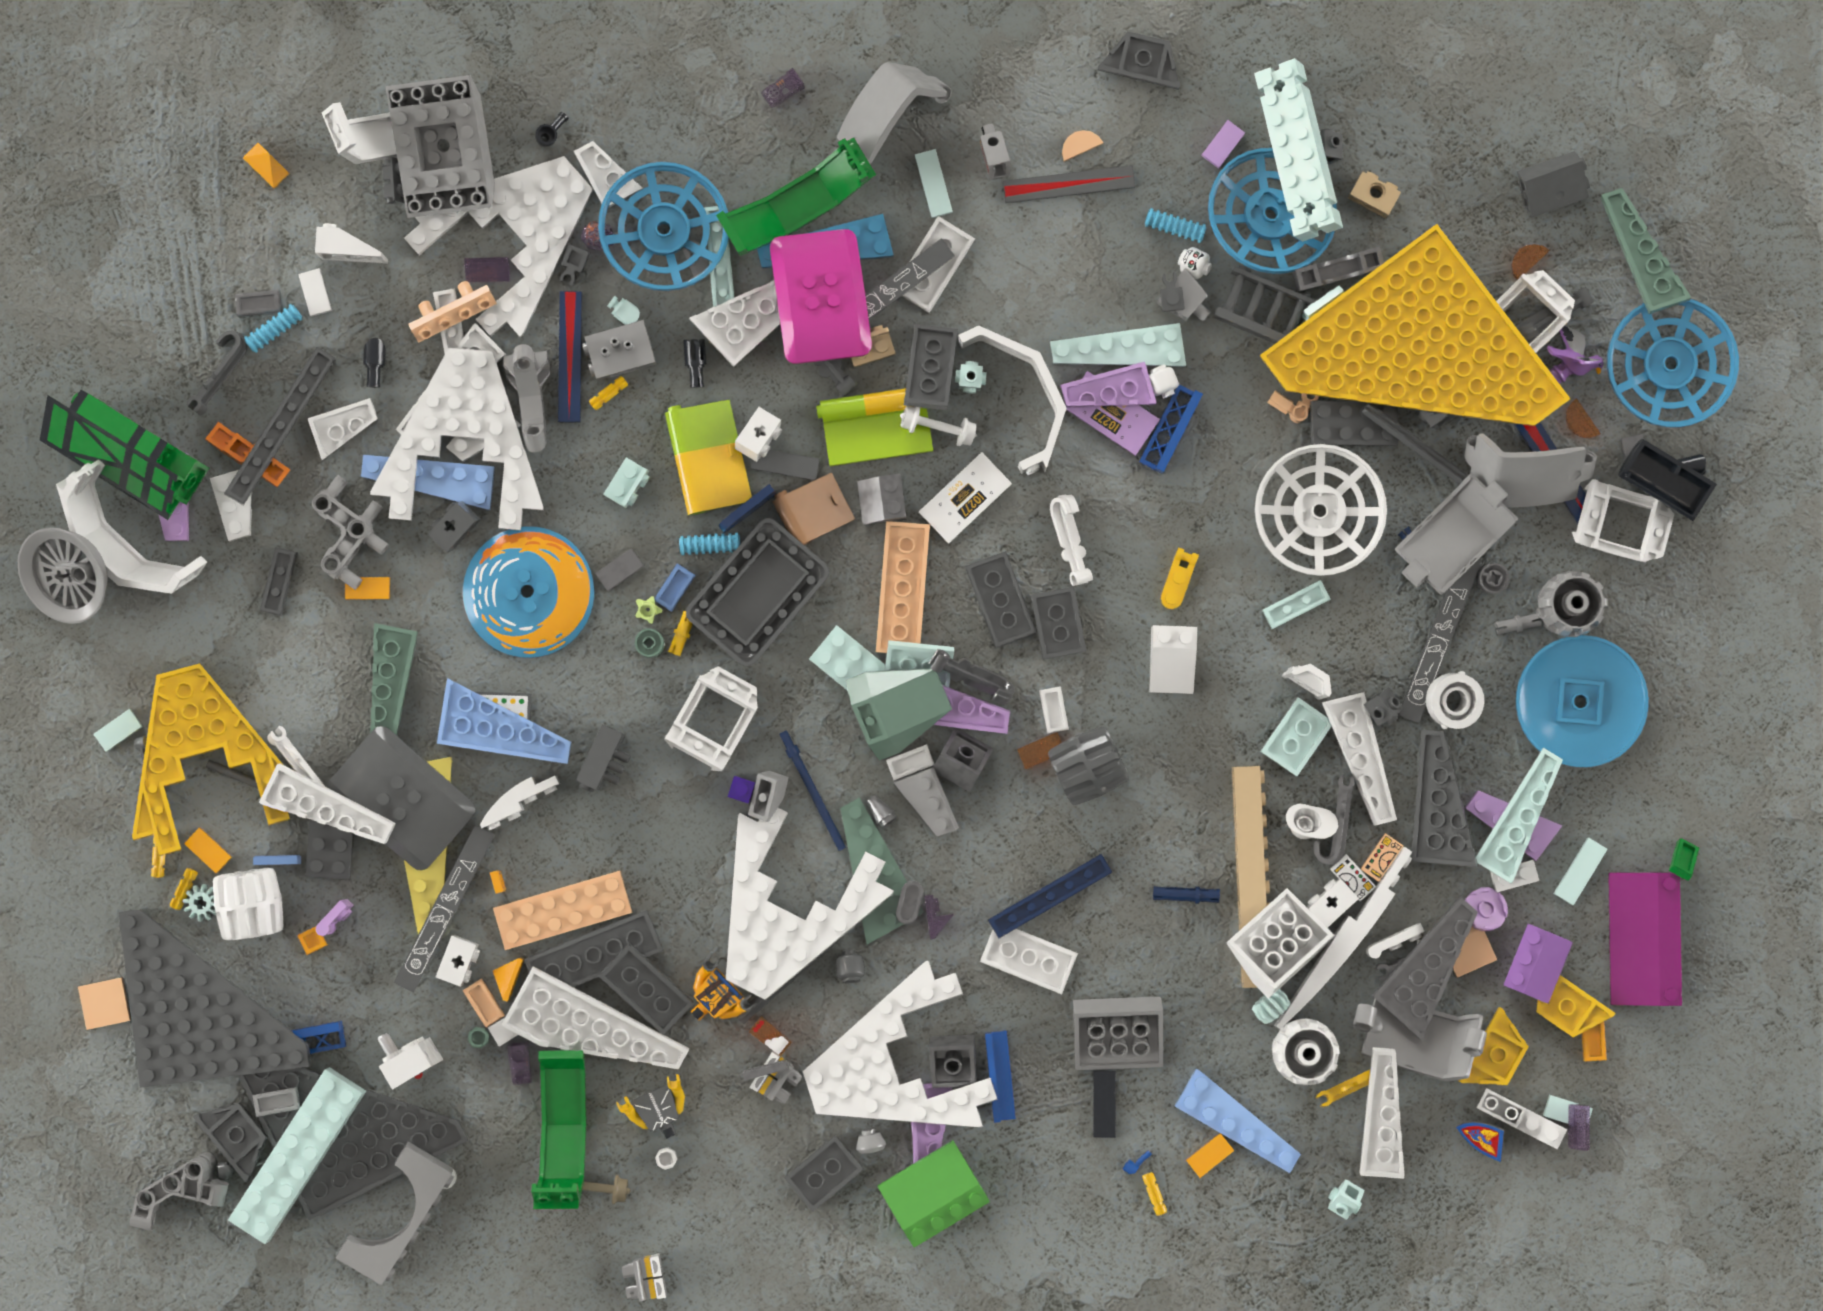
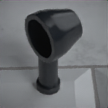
M560 112L550 125L543 124L537 128L535 139L539 146L549 147L555 143L557 130L569 119L564 112ZM541 137H546L548 141H543Z

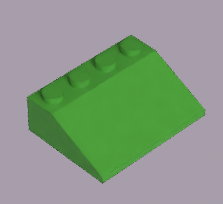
M954 1140L877 1185L914 1248L990 1202L986 1192Z

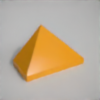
M259 143L243 157L274 189L290 174Z
M520 957L493 970L504 1001H510L524 958Z

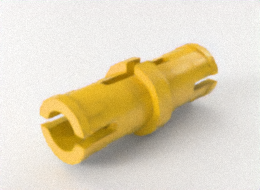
M683 611L679 625L673 631L675 635L667 651L680 657L687 638L689 639L691 636L689 633L693 625L688 620L686 611Z

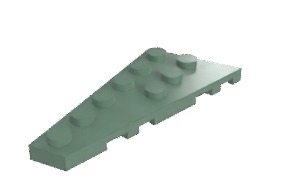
M859 797L840 808L853 875L865 852L886 862L876 882L894 890L889 898L862 919L866 944L868 945L903 925L896 917V910L902 887L907 881ZM920 906V909H919L918 916L921 915L922 913H924V911H923V909L921 908V906Z

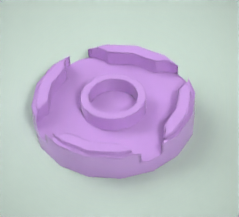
M1481 887L1471 892L1465 900L1478 912L1472 925L1477 930L1492 931L1500 927L1507 917L1508 908L1503 895L1499 892L1497 893L1492 888Z

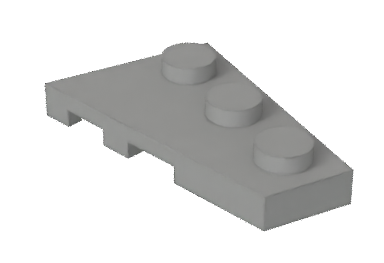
M934 768L893 782L936 836L955 831L959 828Z

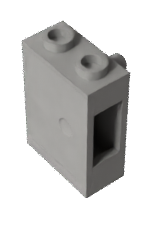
M644 320L585 336L586 343H582L585 355H590L592 364H588L592 377L596 376L598 381L657 365Z

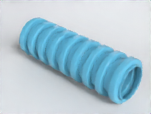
M1153 208L1148 211L1145 227L1152 226V229L1159 228L1158 231L1165 230V233L1172 232L1171 235L1178 234V237L1182 235L1185 236L1184 239L1191 238V241L1195 239L1198 240L1197 243L1202 242L1206 231V224L1199 225V222L1195 224L1193 220L1186 221V218L1180 219V216L1175 218L1173 214H1170V216L1166 215L1167 212L1162 214L1160 210H1157V212L1153 211Z
M289 304L288 309L284 308L283 312H278V316H273L271 321L267 320V324H262L260 329L256 328V332H250L249 337L245 336V342L253 352L257 353V349L264 348V344L268 345L270 340L274 341L275 336L279 337L281 332L285 333L286 328L290 329L292 324H297L296 321L303 320L302 315L294 305Z
M722 533L721 536H718V534L714 536L708 534V537H704V535H701V537L697 535L691 537L688 535L687 538H684V536L679 538L681 555H685V553H688V555H692V553L698 555L699 552H702V554H705V552L712 554L713 551L719 553V551H722V553H726V551L732 553L733 550L740 546V535L738 533H735V535L731 533L725 535Z

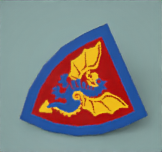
M1471 1121L1456 1126L1463 1138L1472 1147L1494 1160L1502 1161L1505 1130L1503 1129L1504 1124L1501 1121H1497L1495 1125Z

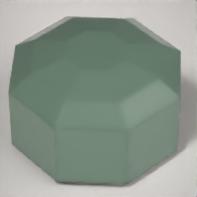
M475 1027L469 1032L468 1042L472 1047L481 1049L489 1043L490 1034L486 1028Z

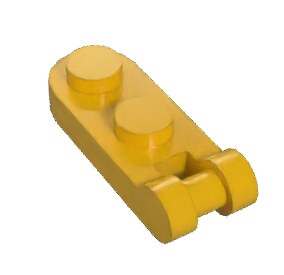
M1178 547L1161 593L1160 600L1165 608L1176 609L1181 605L1199 554H1189L1184 552V549ZM1181 560L1189 562L1187 568L1179 566Z

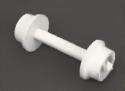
M906 406L904 412L900 414L902 419L901 427L908 429L909 433L914 432L917 424L958 435L957 446L962 444L970 446L973 439L977 436L976 424L969 422L968 418H964L959 427L919 416L920 407Z

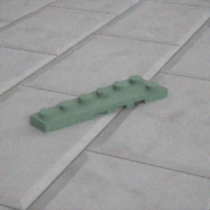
M1623 188L1602 194L1601 201L1648 314L1690 301V294L1678 275L1674 274L1669 266V261L1659 250V245L1655 239H1652L1647 231V226L1638 216L1637 210Z
M374 623L370 733L375 728L383 726L398 735L418 636L417 631Z

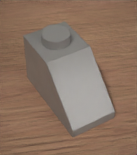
M772 771L758 773L748 815L766 822L770 821L784 798L789 777Z

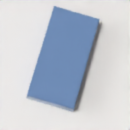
M677 563L656 595L655 602L673 612L696 575Z
M300 855L253 857V865L301 864Z

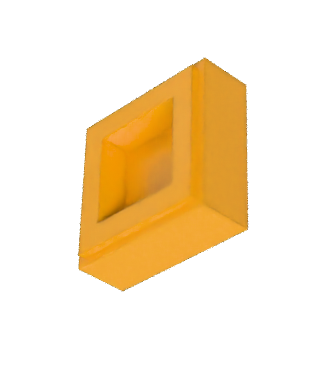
M501 871L490 872L495 894L505 892L506 887Z
M316 926L297 935L306 955L328 945L324 936L317 934Z

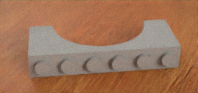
M410 1142L406 1143L399 1154L395 1166L401 1169L409 1178L415 1192L416 1206L411 1220L398 1233L380 1240H365L349 1234L336 1256V1259L380 1285L383 1284L385 1279L387 1281L391 1279L396 1270L393 1266L397 1261L401 1262L407 1253L405 1247L408 1243L413 1244L419 1234L416 1231L420 1224L425 1225L431 1215L428 1213L432 1205L437 1206L442 1198L441 1190L443 1187L448 1188L454 1179L452 1167Z

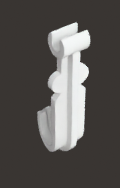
M1065 494L1051 501L1050 513L1060 546L1065 549L1062 551V558L1070 563L1072 569L1069 577L1072 586L1092 581L1093 576L1090 569L1085 568L1082 559L1086 555V550L1083 546H1078L1081 540L1073 514L1079 512L1077 502L1074 496Z
M278 726L275 732L279 737H276L273 731H271L267 736L269 743L276 745L293 769L324 786L286 737V730Z

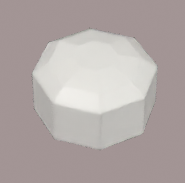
M669 1147L660 1149L655 1157L657 1166L664 1170L673 1168L677 1161L676 1152Z

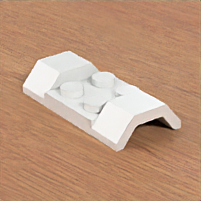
M1312 664L1298 665V667L1292 666L1282 674L1283 678H1289L1314 694L1318 700L1327 698L1332 693L1329 675Z

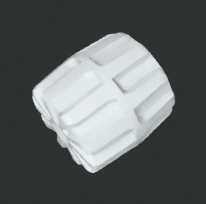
M273 868L237 871L222 874L213 879L215 913L221 937L224 940L260 937L283 930L282 898L276 872Z
M1308 1018L1296 1019L1285 1024L1279 1030L1272 1043L1273 1061L1277 1070L1284 1078L1295 1084H1319L1325 1081L1332 1072H1335L1338 1066L1337 1061L1340 1049L1333 1032L1317 1020ZM1310 1047V1054L1304 1058L1303 1051Z

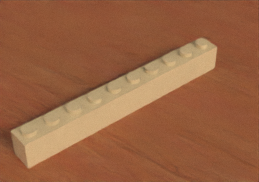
M1260 766L1232 767L1239 931L1270 904V902H1266V894L1270 893L1269 880H1265V872L1269 871L1268 858H1264V850L1268 849L1267 836H1263V828L1267 827L1266 814H1262V806L1266 805L1265 792H1261V784L1265 783L1264 770H1260ZM1241 966L1242 987L1257 988Z

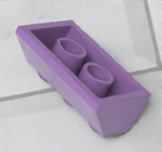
M1528 924L1504 986L1549 1004L1573 942Z

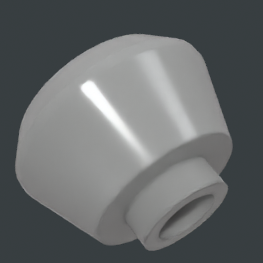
M875 1128L862 1130V1135L858 1136L856 1149L860 1154L873 1153L883 1150L886 1142L880 1132H875Z

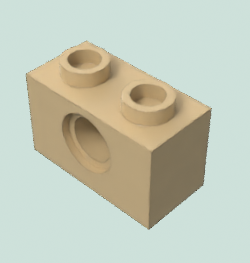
M1362 172L1348 199L1386 219L1401 192L1397 190L1398 187L1390 182L1385 184L1378 180L1379 177L1374 173ZM1370 189H1378L1381 196L1379 198L1372 197Z

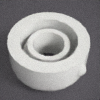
M1464 671L1447 673L1435 679L1429 686L1426 694V707L1432 719L1440 724L1441 728L1461 729L1472 725L1480 717L1484 707V694L1478 682L1465 675ZM1457 690L1461 698L1460 704L1457 709L1451 711L1446 703L1447 696L1452 691Z

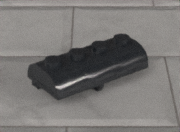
M1644 439L1639 440L1633 447L1618 474L1625 481L1691 521L1695 520L1717 485Z

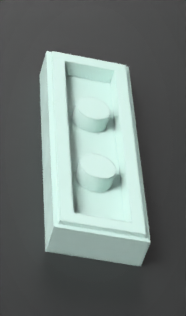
M936 149L915 154L931 218L953 213Z
M1320 580L1263 609L1262 612L1271 629H1274L1331 599Z
M1587 838L1553 894L1574 905L1608 849Z

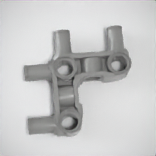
M337 475L329 487L317 494L312 500V507L315 512L326 522H331L340 528L341 537L325 553L321 561V567L334 580L340 579L356 590L361 584L362 579L347 569L349 563L365 544L381 555L389 546L388 543L374 534L372 522L383 507L373 500L362 515L358 516L337 501V496L348 483ZM322 500L328 501V507L324 510L317 508L318 503ZM358 525L364 527L361 535L353 534L354 527ZM329 561H337L338 564L335 570H327L326 566Z

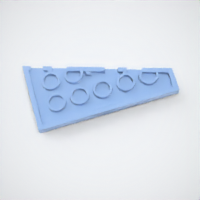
M447 678L437 744L568 764L571 741Z

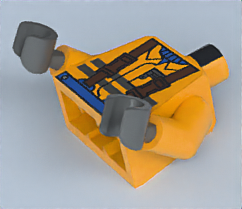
M709 955L696 974L693 989L695 992L694 998L699 1004L690 1012L700 1021L708 1012L714 1019L717 1017L729 1019L738 1017L745 1011L754 1008L757 1004L751 1005L748 1002V998L751 995L744 997L731 982L727 981L726 976L717 968L719 961L712 964L709 961L711 957Z

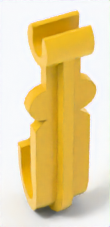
M1370 1070L1326 1091L1319 1092L1316 1095V1099L1321 1096H1326L1327 1102L1321 1104L1320 1107H1327L1332 1102L1369 1085Z

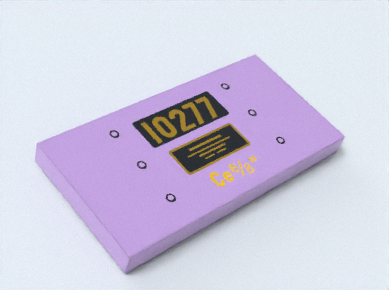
M1087 371L1082 379L1094 375ZM1139 405L1066 407L1068 412L1134 456L1139 452L1160 420Z

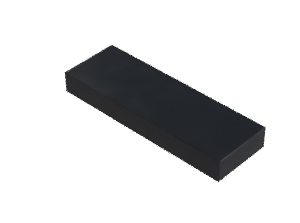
M1093 1070V1138H1116V1071Z

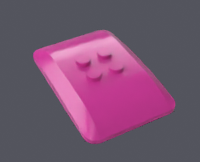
M841 229L780 236L773 239L770 244V255L784 355L788 362L802 364L867 355L872 348L857 238L853 231Z

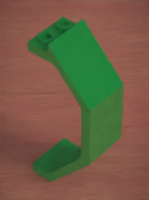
M854 137L848 141L846 138L838 142V149L815 168L767 197L731 212L725 213L722 211L716 215L740 256L770 244L776 237L789 236L839 206L876 175Z
M583 1050L539 1051L542 1128L539 1179L537 1184H532L531 1189L534 1201L533 1209H578L584 1185L587 1129Z

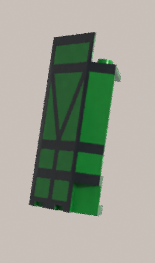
M82 389L73 396L70 407L47 395L40 441L82 467L87 463L92 464L100 460L105 466L98 476L99 478L167 520L179 502L185 505L188 504L210 469Z

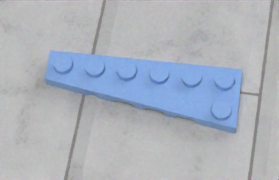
M363 455L361 477L376 481L389 457ZM417 460L415 491L456 502L463 501L467 505L491 510L495 467Z
M1197 1068L1195 1069L1175 1107L1290 1173L1301 1154Z

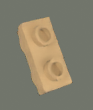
M880 325L870 329L872 348L865 356L851 358L854 368L896 355L888 327L883 328Z

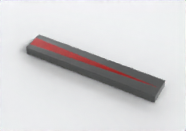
M1133 165L1005 180L1003 181L1006 204L1135 188Z

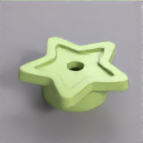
M651 596L646 601L636 600L639 607L635 615L637 618L641 617L652 624L654 616L662 613V609L655 605L654 596Z

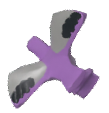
M1564 326L1559 332L1566 345V350H1559L1551 346L1547 347L1551 355L1562 360L1561 364L1553 365V368L1549 370L1559 384L1565 382L1566 378L1571 374L1584 375L1594 368L1596 373L1600 374L1603 367V359L1598 355L1588 358L1584 357L1585 335Z

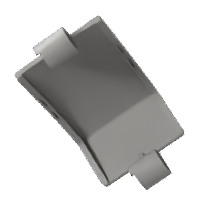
M886 62L879 67L855 100L840 128L837 139L842 140L846 138L848 141L854 137L871 164L892 128L917 95L928 96L938 103H945L951 97V88L940 79L924 74L917 67Z
M1484 434L1468 437L1464 453L1465 461L1471 466L1470 474L1475 475L1486 487L1495 481L1508 493V499L1503 503L1507 508L1541 506L1576 499L1580 482L1593 477L1597 460L1596 454L1586 450L1583 446L1538 452H1503Z
M1469 474L1395 548V551L1409 564L1401 573L1416 588L1426 580L1440 595L1444 594L1518 520L1503 504L1508 499V493L1495 481L1486 487L1475 475Z
M1374 998L1373 1006L1358 1004L1353 1027L1366 1033L1362 1048L1363 1055L1371 1058L1373 1047L1395 1049L1398 1068L1441 1081H1455L1469 1078L1474 1057L1481 1056L1487 1036V1033L1481 1030L1483 1016L1480 1014H1469L1457 1017L1434 1010L1431 1022H1429L1424 1038L1421 1040Z

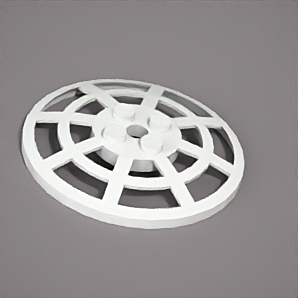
M1308 445L1285 454L1267 471L1256 495V525L1265 546L1282 564L1307 575H1334L1358 565L1374 550L1386 524V497L1378 476L1369 464L1358 455L1334 445ZM1316 452V465L1302 468L1292 475L1283 466L1287 461L1299 455ZM1325 452L1343 456L1359 467L1349 476L1337 468L1325 466ZM1277 472L1284 480V483L1277 492L1274 506L1261 505L1265 488L1270 478ZM1315 472V485L1303 489L1296 481L1297 478L1305 474ZM1324 472L1333 474L1344 482L1336 489L1324 485ZM1364 474L1369 477L1375 488L1379 507H1365L1363 494L1355 483ZM1290 487L1298 495L1294 505L1281 506L1283 495L1287 488ZM1349 488L1353 490L1356 496L1358 507H1346L1342 495ZM1316 505H1322L1325 508L1326 512L1323 517H1317L1314 514V507ZM1261 514H1274L1277 529L1284 539L1276 548L1271 544L1265 533ZM1281 515H1293L1297 527L1289 535L1282 524ZM1358 516L1356 527L1352 534L1349 535L1341 528L1345 517ZM1365 516H1379L1375 534L1369 545L1363 549L1355 539L1363 528ZM1303 532L1314 537V550L1303 547L1295 542V540ZM1335 533L1343 541L1342 544L1334 548L1323 550V537ZM1291 546L1303 554L1315 556V569L1296 565L1281 554ZM1347 547L1358 555L1352 561L1342 566L1324 569V556L1337 554Z

